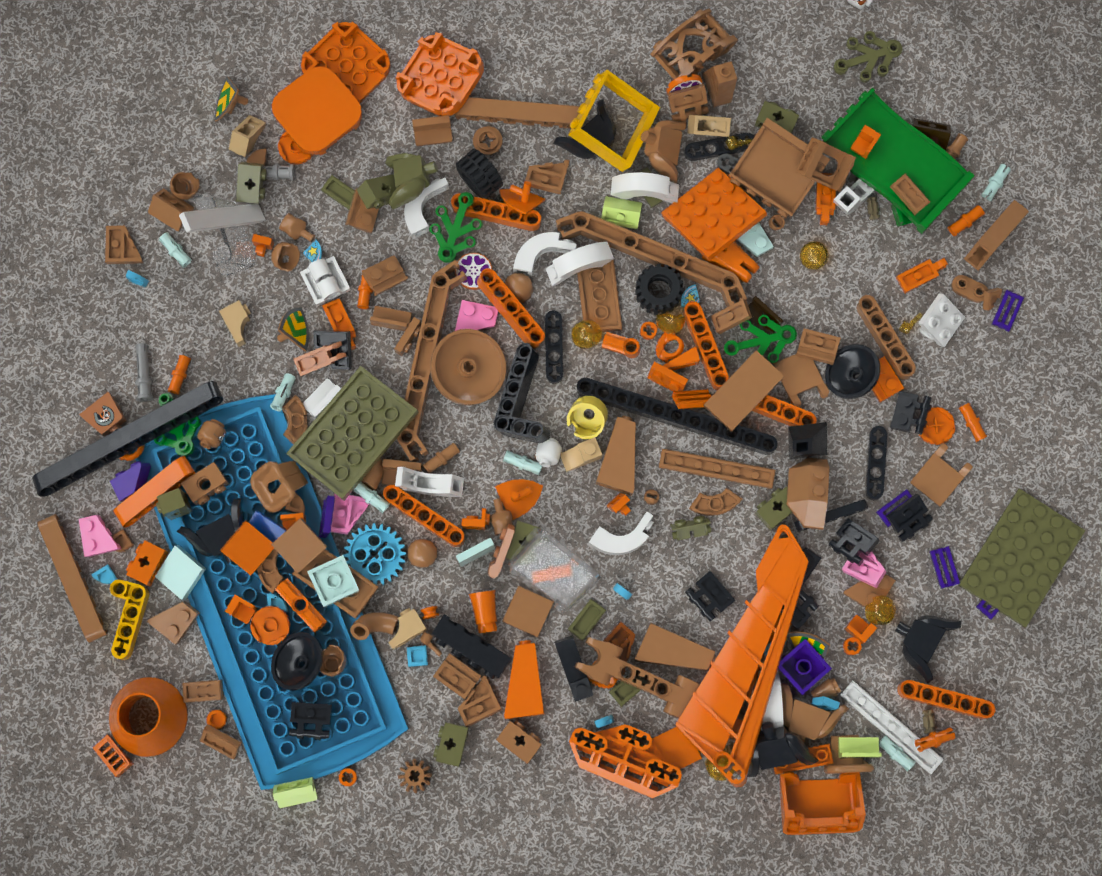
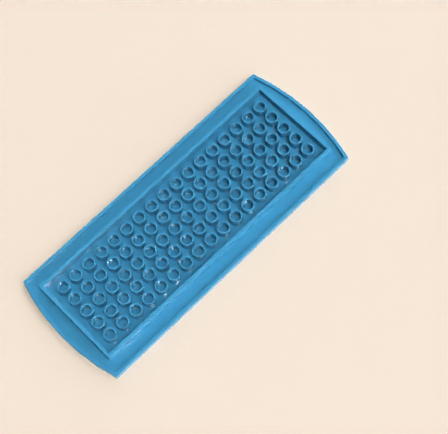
M276 394L226 403L197 416L201 420V425L197 428L192 439L194 451L191 455L186 456L196 473L214 462L229 485L226 486L227 489L222 493H215L210 496V500L203 505H195L183 486L179 487L186 493L193 512L173 520L168 519L166 516L164 517L162 513H159L157 507H154L170 552L175 545H179L206 568L189 594L188 599L191 606L200 612L196 618L217 676L219 680H222L225 697L261 790L273 789L274 785L313 777V780L340 771L387 746L408 730L371 633L365 640H358L350 632L351 626L363 615V612L355 619L335 604L323 607L317 592L292 574L294 569L279 554L277 558L279 573L285 579L288 578L328 621L320 630L314 633L286 602L289 612L285 613L290 620V631L286 638L298 632L309 633L319 640L323 650L328 648L329 645L339 646L345 653L347 662L343 672L337 676H326L319 671L316 678L306 687L294 691L286 690L274 681L271 673L272 657L279 644L266 645L258 642L252 635L251 621L249 624H246L225 612L234 595L258 608L257 611L262 607L268 606L267 594L272 593L262 584L257 569L250 576L236 563L228 564L224 555L217 558L202 555L184 536L177 532L181 526L196 532L227 514L231 515V506L235 498H242V513L244 521L246 520L247 522L250 521L256 510L281 526L283 525L280 515L295 514V512L285 510V507L275 513L267 511L250 484L251 475L263 464L270 461L278 464L294 461L286 454L293 444L283 435L287 429L285 415L282 410L275 411L270 407ZM215 419L224 425L226 435L219 447L206 449L200 445L197 434L205 421ZM188 422L186 423L183 430L184 436L186 435L190 427ZM168 432L164 434L168 439L177 441L174 434ZM152 440L145 444L144 451L136 458V462L150 463L151 469L148 482L169 464L182 456L176 453L175 448L165 445L159 446ZM296 463L308 484L295 492L302 498L305 504L306 524L319 537L322 509L307 471ZM279 480L269 483L268 488L270 492H276L281 484ZM205 481L202 484L203 490L210 487V481ZM331 532L326 538H320L326 544L327 551L336 557L340 556ZM277 591L274 592L275 595L281 597ZM303 600L299 601L296 606L297 610L305 609L306 602ZM292 702L332 705L331 725L322 726L323 731H330V738L315 740V738L304 737V739H297V737L289 736L290 728L297 729L298 723L290 722ZM305 723V729L315 730L316 724Z

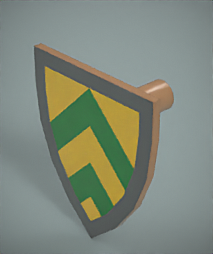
M228 76L222 85L217 99L214 121L220 120L226 113L232 114L236 103L243 105L248 103V98L238 95L239 89Z
M302 307L293 308L282 317L278 328L281 334L277 336L279 342L289 339L306 352L309 344V328Z
M790 632L787 635L792 649L806 639L823 659L829 651L830 644L817 635L806 632Z

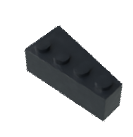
M445 614L431 633L436 638L435 643L443 648L447 645L452 649V654L460 659L464 656L469 660L467 662L475 669L481 667L485 670L483 674L493 680L495 677L498 679L501 677L512 660L511 657L491 644H487L476 634L470 633L461 624L451 621L450 617Z

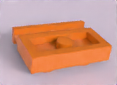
M885 356L879 359L881 366L880 376L872 389L880 403L904 389Z
M655 361L647 377L673 392L684 391L688 381L687 378Z

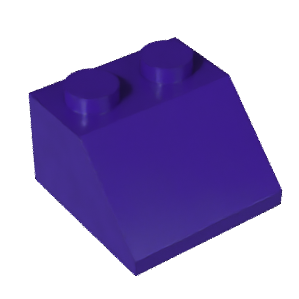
M806 639L788 652L780 660L778 670L800 695L808 691L832 669Z

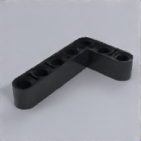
M522 343L516 350L493 425L504 436L540 444L550 439V431L539 422L520 418L539 360L538 351L530 344Z

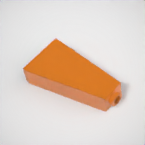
M531 640L520 641L519 645H515L504 713L505 720L544 715L535 643H531Z

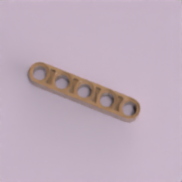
M870 295L861 297L856 308L897 377L901 380L909 379L916 370L914 362L876 300ZM862 303H869L870 309L863 308ZM872 318H877L880 321V325L873 324ZM881 335H888L890 337V341H884ZM892 350L898 351L899 354H900V357H898V358L894 357V356L891 354V351H892ZM901 367H908L910 373H903Z

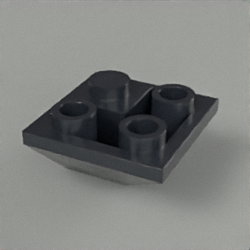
M827 422L788 427L789 460L827 455Z

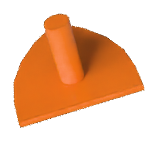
M529 181L524 182L523 189L513 184L510 189H499L503 201L511 208L525 215L545 201V198L530 193L531 182Z
M518 479L501 483L495 486L505 510L511 511L512 520L527 513L536 504L541 495L543 485L530 480Z

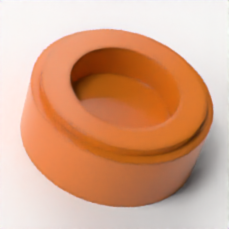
M213 710L207 715L206 721L208 725L219 730L226 725L227 717L223 711Z

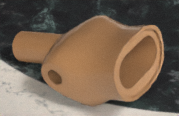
M290 213L284 217L279 226V230L285 232L294 240L302 236L312 242L315 238V235L305 230L307 223Z
M501 498L493 500L496 512L490 516L495 536L500 535L502 528L506 529L508 524L513 525L512 513L509 510H503Z

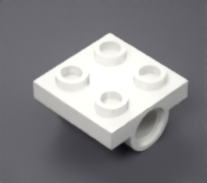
M334 256L326 260L318 259L312 262L307 269L300 272L316 306L351 290Z
M939 293L918 323L921 326L920 332L929 339L934 340L939 346L945 347L965 319V316L944 294Z

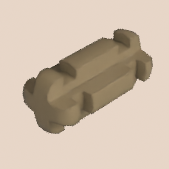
M869 197L867 199L870 220H877L880 217L878 214V202H876L877 197Z
M924 710L922 712L924 714L923 725L926 729L924 731L925 734L936 732L934 730L935 719L932 716L933 710Z

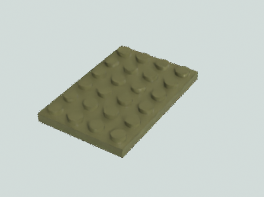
M360 366L286 454L345 501L419 411Z
M1019 488L958 585L1026 628L1086 530Z

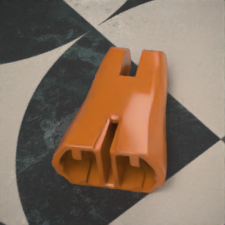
M736 241L710 261L702 256L703 260L733 272L739 280L745 283L750 281L752 275L743 266L753 274L760 268Z

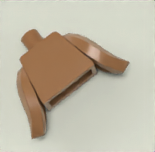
M663 120L658 122L654 128L644 131L641 135V140L646 143L644 152L649 157L652 167L659 174L670 177L669 181L677 183L679 176L676 166L678 164L682 130L686 129V121Z
M781 683L783 725L788 728V731L799 736L804 743L806 738L816 740V738L822 739L834 729L843 714L849 710L843 704L839 706V709L829 712L793 699L789 685Z

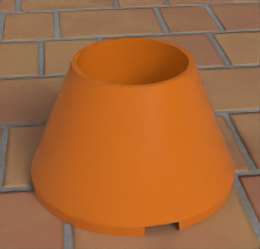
M152 677L134 680L125 685L112 701L109 711L111 733L116 742L131 754L144 757L160 755L170 750L184 733L188 715L186 703H184L181 693L165 680ZM150 697L158 707V721L150 732L139 735L130 726L129 712L138 700Z

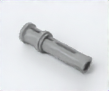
M279 164L264 166V169L267 170L266 178L295 180V164L290 166H279Z
M138 343L135 345L138 379L135 381V385L138 388L136 401H152L148 344Z

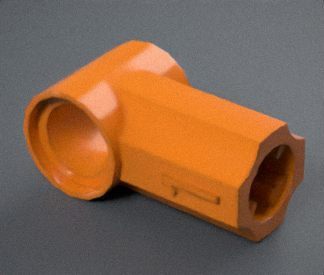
M606 332L602 348L623 354L628 358H636L639 355L640 345L636 339ZM629 345L637 347L634 352H629L626 348Z

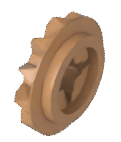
M482 127L473 136V146L484 155L492 156L502 146V135L494 127ZM486 134L489 140H493L490 142V147L486 143H482L485 141Z

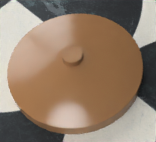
M460 329L451 332L437 344L431 356L430 372L436 388L444 397L461 405H477L492 398L501 388L506 375V361L500 346L489 335L474 329Z

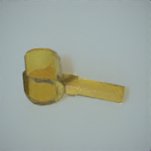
M730 136L727 138L726 144L729 149L733 150L740 145L750 144L753 139L737 141L735 136Z
M922 314L916 315L910 323L904 320L899 331L908 334L915 323L922 317Z

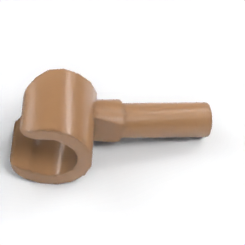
M423 632L420 641L440 656L442 652L430 642L433 636Z

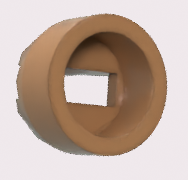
M778 214L772 216L769 220V227L772 230H780L785 225L784 218Z
M654 489L647 490L644 494V501L649 505L656 504L659 501V493ZM647 494L654 495L657 497L656 499L647 497Z

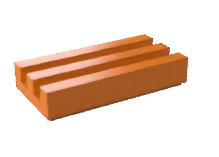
M708 389L675 391L672 394L678 409L704 407V404L712 397Z

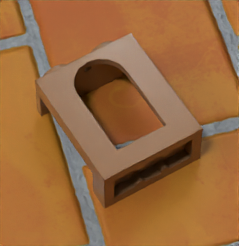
M812 137L796 172L840 192L841 188L845 185L850 170L854 166L856 157ZM822 153L833 157L837 161V169L832 175L827 176L815 171Z

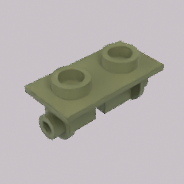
M697 516L691 521H686L685 519L674 521V524H670L672 531H674L672 532L673 540L677 539L679 541L691 538L690 531H693L694 537L708 535V533H711V527L708 525L711 524L710 520L705 518V516Z

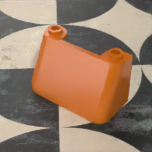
M794 772L780 774L783 833L787 835L854 833L863 828L866 813L860 772L841 773L838 779L799 780V776Z

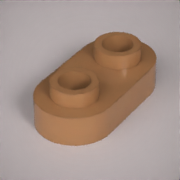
M964 275L956 276L951 283V288L956 294L976 303L984 301V291L988 290L984 284ZM959 282H963L965 286L961 287ZM976 290H981L982 295H978Z

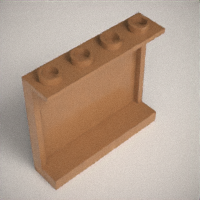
M766 118L762 127L732 172H730L728 176L731 178L730 182L738 187L740 185L747 189L745 192L755 198L756 195L762 199L761 202L767 207L771 208L773 206L778 209L777 213L782 217L787 218L788 216L791 218L815 183L814 180L796 172L808 144L769 118ZM822 154L815 171L821 173L830 159Z

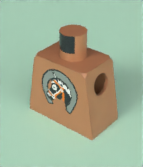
M109 392L105 393L79 414L104 437L122 428L121 425L127 421L114 397Z

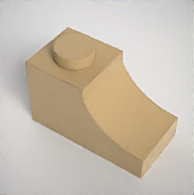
M249 115L232 131L229 150L246 157L253 150L259 135L265 128L266 122Z
M689 115L687 133L729 137L731 118Z
M238 300L219 312L235 342L241 347L246 344L243 331L246 323L250 321L248 315L251 313L247 305H242Z
M594 437L561 453L560 458L566 472L602 459V452Z
M408 608L400 613L401 617L397 618L399 621L398 632L389 641L393 650L427 630L415 609L410 610Z

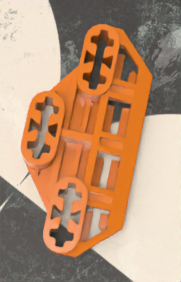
M624 724L598 732L577 728L573 731L569 740L579 768L648 797L655 798L677 788L682 777L680 769L665 761L648 733ZM625 728H628V733L634 735L633 730L640 733L636 736L639 738L647 736L646 740L649 741V744H644L641 747L640 742L634 740L635 745L629 743L632 738L625 737V739H622L620 730L624 731ZM583 731L584 736L590 738V733L596 735L592 740L599 741L602 739V743L605 746L596 750V745L590 743L591 748L585 746L588 743L587 741L581 740V742H577L576 734H580ZM577 749L590 754V760L584 756L580 759ZM603 756L602 760L616 765V770L601 763L598 767L601 757ZM657 762L658 767L662 769L663 764L668 765L669 767L666 770L672 772L673 769L676 770V774L679 775L678 779L674 778L673 781H670L669 776L664 774V779L658 777L661 772L655 771L651 773L649 764ZM629 766L628 771L643 776L642 781L627 774L625 775L627 767ZM652 780L667 788L658 791V787L651 785Z

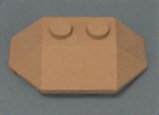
M808 457L789 468L786 505L804 528L824 529L829 488V464L827 459Z

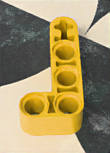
M115 580L110 585V593L126 601L111 652L115 658L127 660L131 657L148 603L149 591L139 584ZM123 584L125 587L123 593L117 594V587ZM142 589L143 596L140 599H136V591ZM136 608L138 613L134 618H131L129 615L130 610ZM127 627H131V635L125 637L124 630ZM121 639L129 641V643L121 642ZM119 648H123L126 650V652L120 653L118 652Z

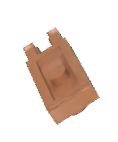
M341 341L329 346L320 347L294 358L293 360L299 375H306L346 357L345 352L339 353L332 357L330 350L342 346Z
M508 524L506 529L502 528L499 537L502 540L500 547L496 546L493 553L495 560L490 561L488 567V576L491 578L498 577L515 532L514 525Z

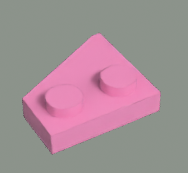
M462 300L455 331L460 329L479 331L493 328L496 324L498 310L494 306Z
M334 493L335 503L331 532L348 535L369 504L362 497L349 495L343 501Z
M99 515L79 519L84 557L96 556L121 549V546L114 541L111 536L112 533L105 527L104 521Z
M872 551L868 556L863 552L859 554V557L864 559L860 566L848 560L842 568L844 573L875 588L878 587L886 574V570Z

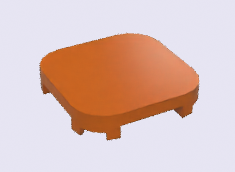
M336 22L333 24L332 29L308 53L304 52L301 62L303 74L314 67L320 66L332 70L358 100L359 104L387 77L391 67L389 56L385 49L382 50L354 22Z
M435 32V35H430L426 38L421 37L417 41L419 44L417 50L402 73L398 72L395 77L397 88L405 100L438 116H452L463 107L484 72V64L474 48L470 50L444 38L442 33Z
M323 66L314 67L305 72L280 91L272 102V112L277 123L283 127L303 153L310 155L319 154L321 156L325 154L326 149L352 129L356 130L360 126L362 119V109L358 100L332 70Z

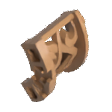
M710 9L698 10L694 16L678 26L663 41L660 40L653 46L654 50L650 55L661 64L673 79L682 75H687L688 77H692L691 74L697 75L704 68L702 64L706 61L708 62L709 59L714 61L728 53L738 41L734 35L730 36L710 14L712 12ZM688 35L704 37L702 41L704 53L700 54L696 51L683 53L685 37ZM709 39H710L709 44H713L712 47H708V46L706 45V43H707V41H708ZM669 48L672 52L667 57L672 58L676 56L671 62H668L662 55ZM690 56L694 58L693 62L688 61ZM675 64H678V68H679V71H680V75H679L678 72L672 67V66H674Z

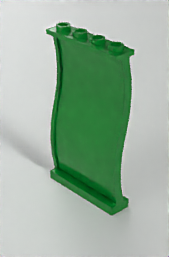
M871 88L868 92L864 91L858 98L859 102L856 105L852 104L846 111L847 115L844 118L839 117L834 123L835 127L833 130L830 131L828 129L821 138L828 145L856 157L850 172L896 206L922 234L971 182L975 175L970 171L967 172L943 148L895 113L874 92L875 89ZM865 125L881 134L866 159L851 150V146ZM904 174L912 180L930 201L916 215L910 211L890 188Z

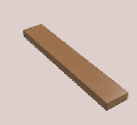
M662 449L659 468L769 489L773 488L776 471L775 469Z

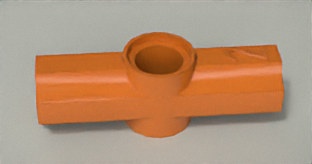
M288 578L282 581L275 589L314 633L328 622ZM303 600L306 602V607L299 611L296 607L297 603Z

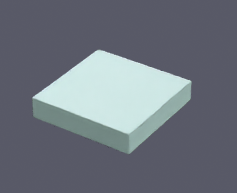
M489 538L456 555L457 561L462 567L495 550L494 543Z
M175 545L155 577L181 600H186L206 568L182 547Z
M343 555L307 571L323 607H327L360 591Z

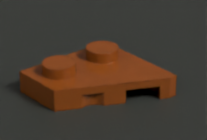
M620 621L603 641L610 642L624 649L620 659L627 662L630 657L635 634ZM624 667V668L621 670L622 676H623V675L625 674V672H626V670H625L626 667Z

